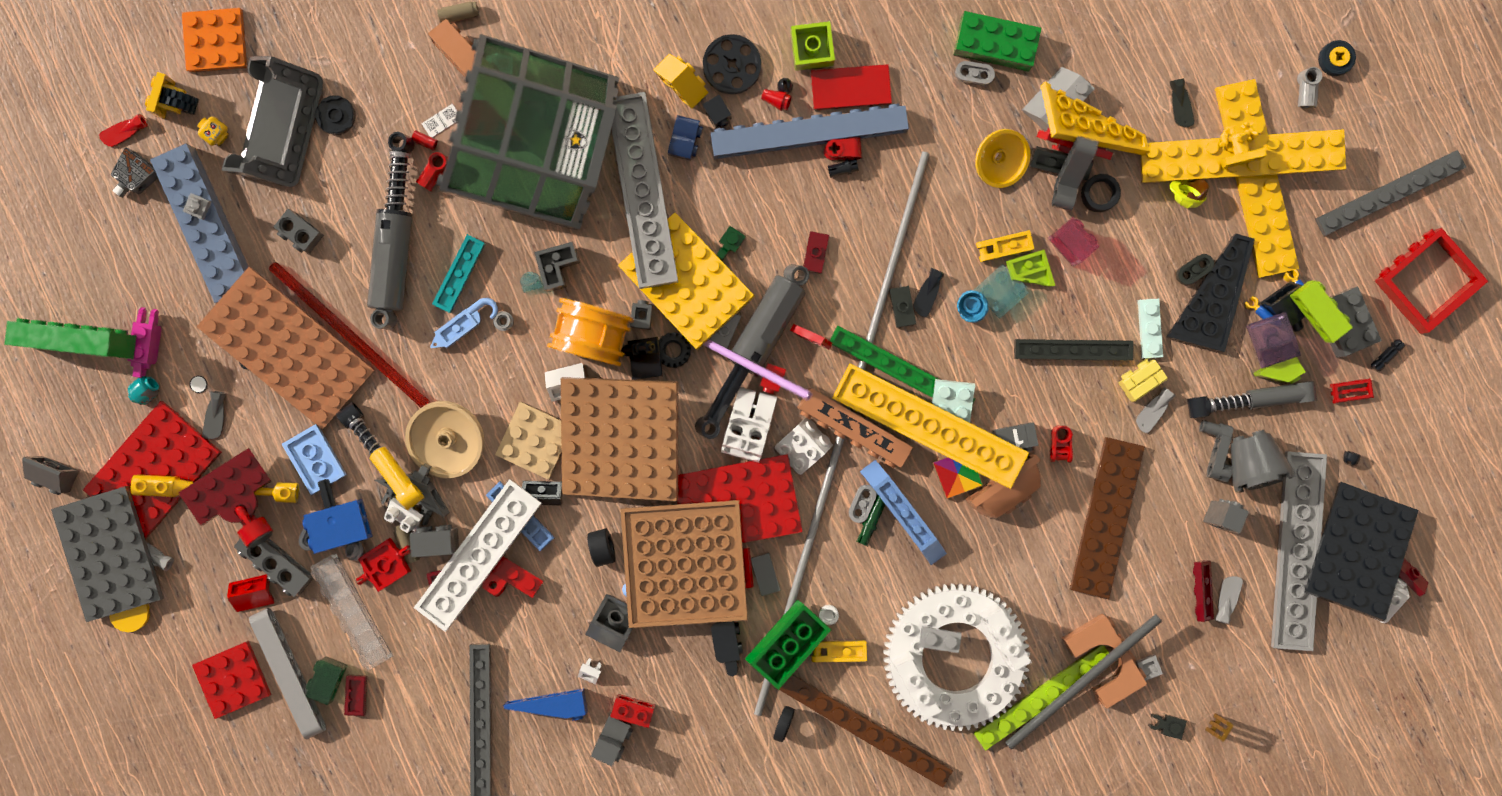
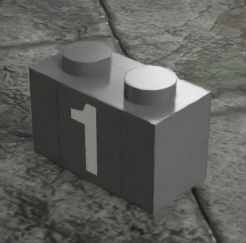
M1034 422L992 430L993 435L1027 452L1033 451L1034 446H1039Z

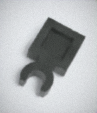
M1151 714V717L1157 719V724L1148 725L1151 729H1161L1162 735L1182 740L1187 722L1185 719L1167 714L1162 719L1158 714Z

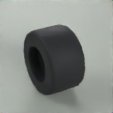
M605 528L588 533V547L594 565L599 567L614 563L616 559L615 549L608 529Z

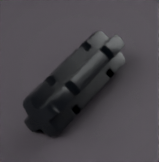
M1400 339L1395 340L1391 347H1388L1371 364V367L1375 371L1380 372L1405 347V344Z

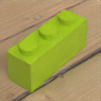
M1317 280L1308 281L1292 293L1290 297L1325 343H1334L1353 328L1349 323L1350 319L1347 315L1340 312L1337 308V302L1325 292L1326 288L1321 282Z

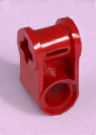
M851 137L830 140L824 148V156L832 161L861 159V138ZM832 146L837 150L835 154H833L832 150H829Z
M1056 425L1051 430L1050 462H1055V460L1072 462L1073 434L1069 427ZM1061 429H1064L1066 432L1063 439H1059L1057 435Z

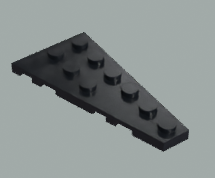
M1234 234L1214 263L1213 269L1206 275L1167 334V338L1225 352L1251 256L1254 238L1240 234Z

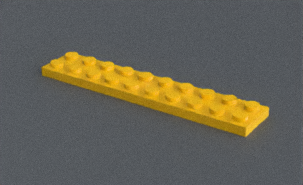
M1255 79L1215 88L1224 130L1229 126L1231 127L1229 134L1242 133L1244 130L1240 127L1245 122H1248L1259 135H1268ZM1278 175L1235 177L1248 235L1255 239L1252 252L1258 278L1299 269Z
M1344 129L1258 135L1254 140L1249 136L1247 141L1250 150L1265 148L1266 156L1261 160L1222 169L1221 160L1224 157L1234 155L1230 142H1226L1223 148L1219 147L1220 138L1148 143L1150 152H1147L1146 155H1140L1142 183L1345 170Z
M850 363L832 399L1010 489L1029 452Z

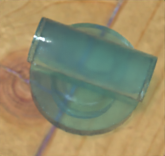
M527 272L520 279L524 293L543 288L537 273Z

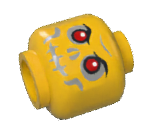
M204 117L197 125L200 128L198 136L211 146H220L229 136V133H227L228 127L216 117L208 119Z

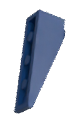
M584 688L512 700L504 704V709L566 719L572 718V720L583 719V716L588 712Z

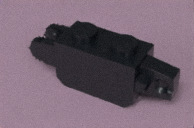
M734 621L714 622L711 626L716 660L720 663H725L728 676L733 677L738 673L737 660H740V654H743L742 642L738 643L737 635L740 634L739 624Z

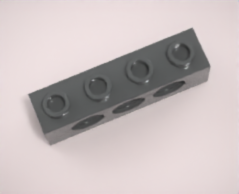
M241 538L233 546L238 550L237 553L241 557L248 558L253 562L252 566L255 569L265 572L271 582L274 584L278 583L283 587V592L288 596L296 597L301 595L315 578L313 574L269 538L257 545L262 550L260 556L255 552L256 546L247 548ZM272 558L277 562L276 568L270 565ZM286 571L292 574L290 581L285 577Z

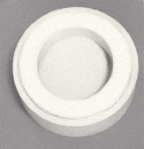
M825 605L819 611V618L826 625H833L837 622L839 613L833 605Z

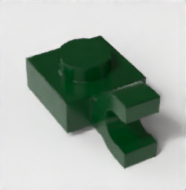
M729 226L719 240V243L723 246L716 256L723 261L729 251L735 254L746 236Z

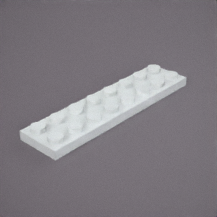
M509 479L414 608L443 631H448L541 506L542 502Z

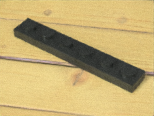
M1014 339V359L1132 361L1133 341Z

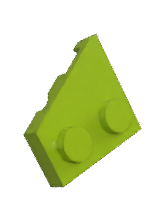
M1045 249L1006 261L1011 280L1048 287L1055 286Z

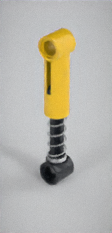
M351 401L336 413L340 422L347 429L353 430L354 435L358 436L359 441L364 444V448L369 450L370 460L406 510L409 511L424 499L422 492L411 482L388 449L379 445L380 442L375 440V435L369 432L370 429H367L364 425L365 422H363L364 414L355 403Z

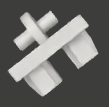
M393 497L390 500L384 519L390 523L395 520L401 523V530L408 533L419 528L423 515L414 510L415 506L409 511L406 510Z

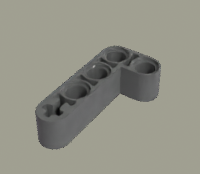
M1077 136L1056 179L1052 198L1053 207L1072 211L1076 201L1077 189L1095 156L1098 141Z

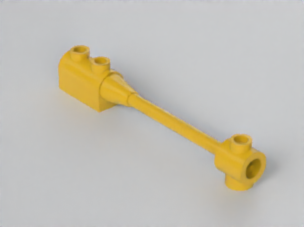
M134 475L131 481L132 495L178 497V492L193 482L181 480L180 477ZM277 482L274 488H261L255 494L273 496L276 502L297 503L299 499V484Z

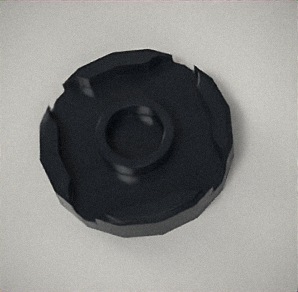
M328 96L317 106L315 119L318 126L326 133L341 135L353 127L355 110L347 99L341 96Z

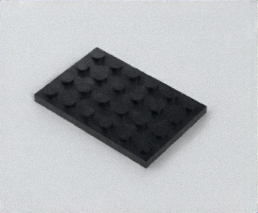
M1343 482L1338 483L1304 592L1376 620L1386 621L1419 510Z

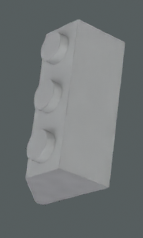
M1061 67L1048 81L1052 89L1056 91L1063 90L1066 92V96L1073 100L1078 98L1084 101L1095 89L1081 75L1064 67ZM1040 90L1022 111L1047 132V129L1050 127L1042 90Z

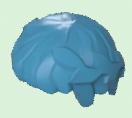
M975 290L962 293L957 301V310L961 318L967 322H979L988 313V301L981 292Z

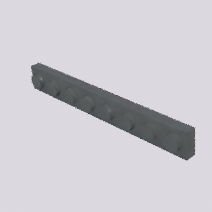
M1453 151L1315 218V221L1322 235L1326 236L1466 168V165L1459 151Z
M470 644V796H492L491 644Z

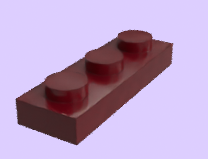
M1211 560L1194 562L1193 574L1195 576L1194 594L1196 596L1195 614L1197 615V621L1206 622L1214 620Z

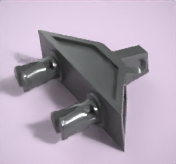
M426 463L421 465L419 471L415 470L413 473L406 474L424 495V499L418 503L423 506L420 514L424 517L422 523L424 526L428 525L433 511L443 517L450 513L435 486L430 481L431 478L428 477L432 466ZM380 476L374 481L388 488L381 501V504H384L389 499L388 507L390 500L393 497L396 498V494L383 476Z

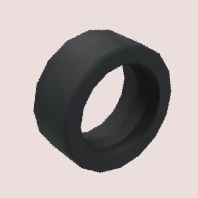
M1108 174L1092 176L1084 183L1081 189L1083 204L1093 212L1102 213L1110 210L1118 203L1121 197L1119 183ZM1105 182L1111 187L1112 197L1108 203L1101 205L1092 201L1089 193L1093 184Z

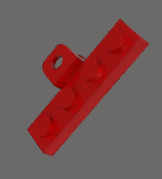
M1050 128L1047 129V132L1039 130L1037 138L1058 144L1057 146L1052 145L1051 148L1069 154L1074 144V141L1052 137ZM1097 146L1095 156L1111 160L1113 152L1107 151L1104 147Z
M503 556L483 582L482 587L493 596L499 597L508 584L529 597L534 598L543 581ZM493 583H497L495 589H491Z

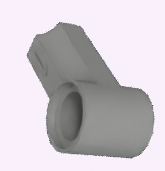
M1310 67L1299 73L1297 77L1299 84L1298 107H1317L1318 87L1322 79V72L1319 68ZM1308 73L1312 76V82L1307 78Z

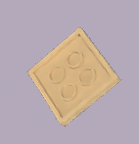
M519 402L495 455L549 480L562 453L561 420L523 402Z

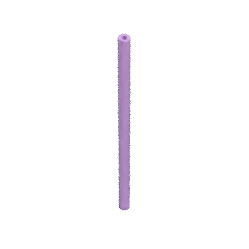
M710 339L703 344L806 400H809L812 396L811 392Z

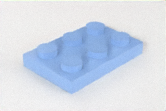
M316 424L282 443L283 448L311 495L320 491L319 481L329 479L330 484L347 475L320 427Z

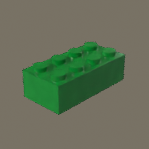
M964 11L953 55L1029 72L1034 65L1042 28Z
M797 600L749 653L745 660L779 690L829 634L831 629L807 606Z

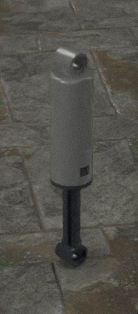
M790 264L784 270V277L780 275L774 277L732 352L764 367L806 294L805 290L800 287V285L806 284L809 279V271L806 267ZM798 270V277L795 279L794 274ZM729 358L727 360L735 366L707 414L700 417L695 423L696 432L707 439H714L719 435L720 421L748 373L756 377L759 375ZM710 424L709 430L705 432L706 425Z

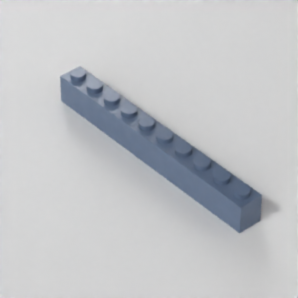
M891 104L888 106L889 108L881 109L880 106L869 108V111L854 109L847 114L833 112L830 116L826 117L818 114L811 116V119L804 120L803 117H796L790 122L775 120L772 124L765 125V123L761 122L745 128V125L735 126L732 130L718 128L711 132L714 159L827 144L833 139L851 137L865 139L907 133L909 127L906 106Z

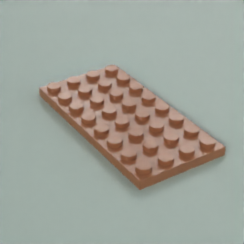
M248 267L196 326L322 430L375 371V369L252 267Z

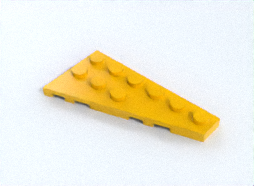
M1046 81L1041 85L1052 137L1075 142L1077 136L1098 141L1099 147L1139 155H1146L1147 152H1150L1145 134L1128 125L1122 126L1116 123V119L1111 116L1107 118L1101 115L1102 111L1078 98L1073 100L1067 97L1066 92L1061 89L1059 91L1052 89L1051 84Z

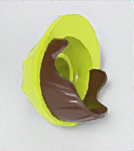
M1203 179L1172 181L1169 185L1171 191L1175 194L1176 202L1184 208H1196L1207 199L1206 195L1209 185Z

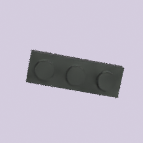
M1036 146L1030 166L1059 174L1068 154ZM1093 160L1090 163L1083 177V180L1088 181L1090 172L1094 164Z

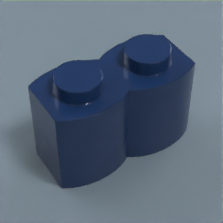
M677 115L668 148L669 156L691 161L692 156L696 157L698 145H695L697 137L701 138L703 126H700L699 120Z

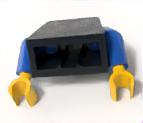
M1293 269L1290 271L1293 278L1287 272L1283 275L1284 280L1289 283L1260 302L1261 306L1258 305L1256 297H1250L1254 302V306H1250L1247 302L1244 305L1247 309H1255V313L1265 322L1276 327L1282 326L1286 329L1291 327L1292 331L1297 332L1304 327L1301 319L1305 315L1290 295L1303 286L1304 283L1302 280H1298L1299 273Z

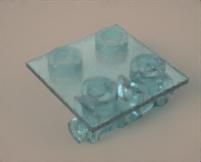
M1003 264L974 289L985 296L988 301V307L999 319L1029 293L1023 282L1011 280L1009 270Z

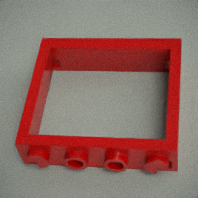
M1443 228L1431 229L1422 235L1423 239L1420 242L1416 241L1407 248L1409 251L1405 255L1401 254L1393 260L1394 264L1381 270L1380 276L1374 280L1420 334L1431 332L1488 282ZM1437 241L1469 277L1470 281L1425 319L1391 279L1431 244Z

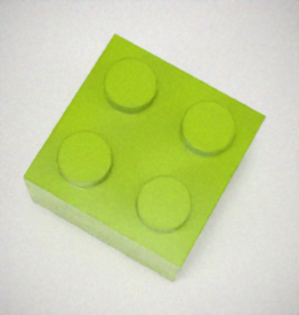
M830 21L791 26L790 33L795 71L834 66L835 56Z

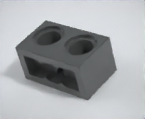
M287 209L274 225V228L278 230L277 235L285 241L288 239L294 243L292 246L301 253L303 251L311 253L324 236L314 226L290 209ZM293 222V229L287 231L288 223ZM305 234H308L309 240L306 243H303L302 237Z

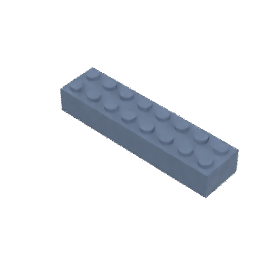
M183 144L150 159L212 299L217 304L249 266L196 149L188 144ZM190 193L212 202L204 220L183 212Z

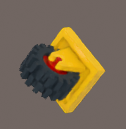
M157 72L156 76L152 78V91L146 98L145 106L148 112L156 117L165 119L167 111L177 114L184 112L195 115L199 99L190 96L183 89L174 87L176 83L166 74Z

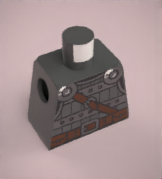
M125 147L111 172V176L119 181L112 191L122 198L129 190L141 194L158 179L153 165L135 151Z

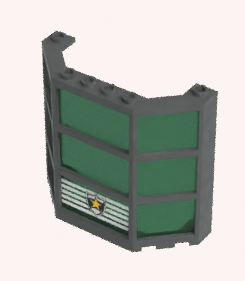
M480 34L479 38H474L471 49L475 51L471 71L467 70L464 82L468 83L466 91L462 90L459 102L463 104L461 111L457 110L454 122L457 123L456 131L451 130L449 142L452 143L447 164L443 175L439 174L436 186H440L439 192L573 230H580L583 216L590 205V201L587 199L591 197L597 186L616 112V105L613 104V101L617 100L619 77Z

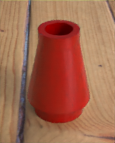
M764 89L761 100L766 101L780 111H787L792 96L788 95V92Z

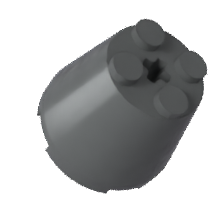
M1265 430L1252 433V437L1239 436L1232 439L1231 461L1235 493L1244 492L1243 488L1256 490L1284 481L1283 477L1286 476L1289 479L1296 477L1293 467L1272 435L1266 433Z

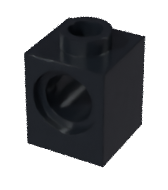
M720 94L703 104V109L714 128L718 126L723 128L730 123L729 120L732 119V115Z

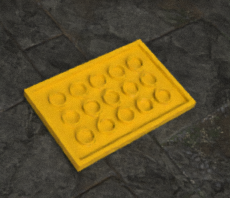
M674 213L668 218L678 283L640 290L698 350L755 296L695 232ZM632 252L618 266L638 286Z

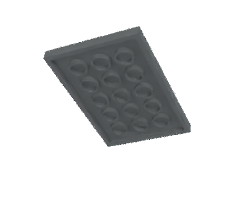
M129 486L51 509L86 622L164 599Z

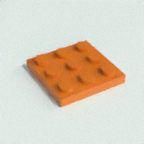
M241 8L182 12L186 71L200 72L247 68L244 20Z

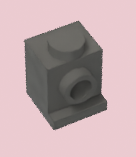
M637 300V303H632L631 318L634 319L633 323L630 322L631 328L651 330L653 306L649 305V301ZM642 311L646 313L643 319L639 318V313Z

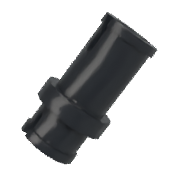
M846 159L845 162L828 165L830 178L846 173L850 175L852 174L851 172L859 171L856 159L850 161Z

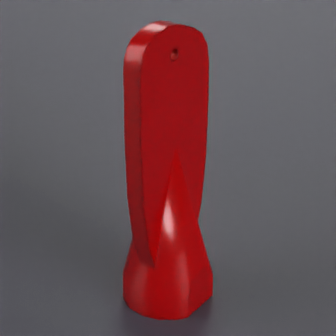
M137 114L132 119L119 122L100 132L99 137L105 145L114 147L129 139L139 129L146 128L148 124L141 114Z

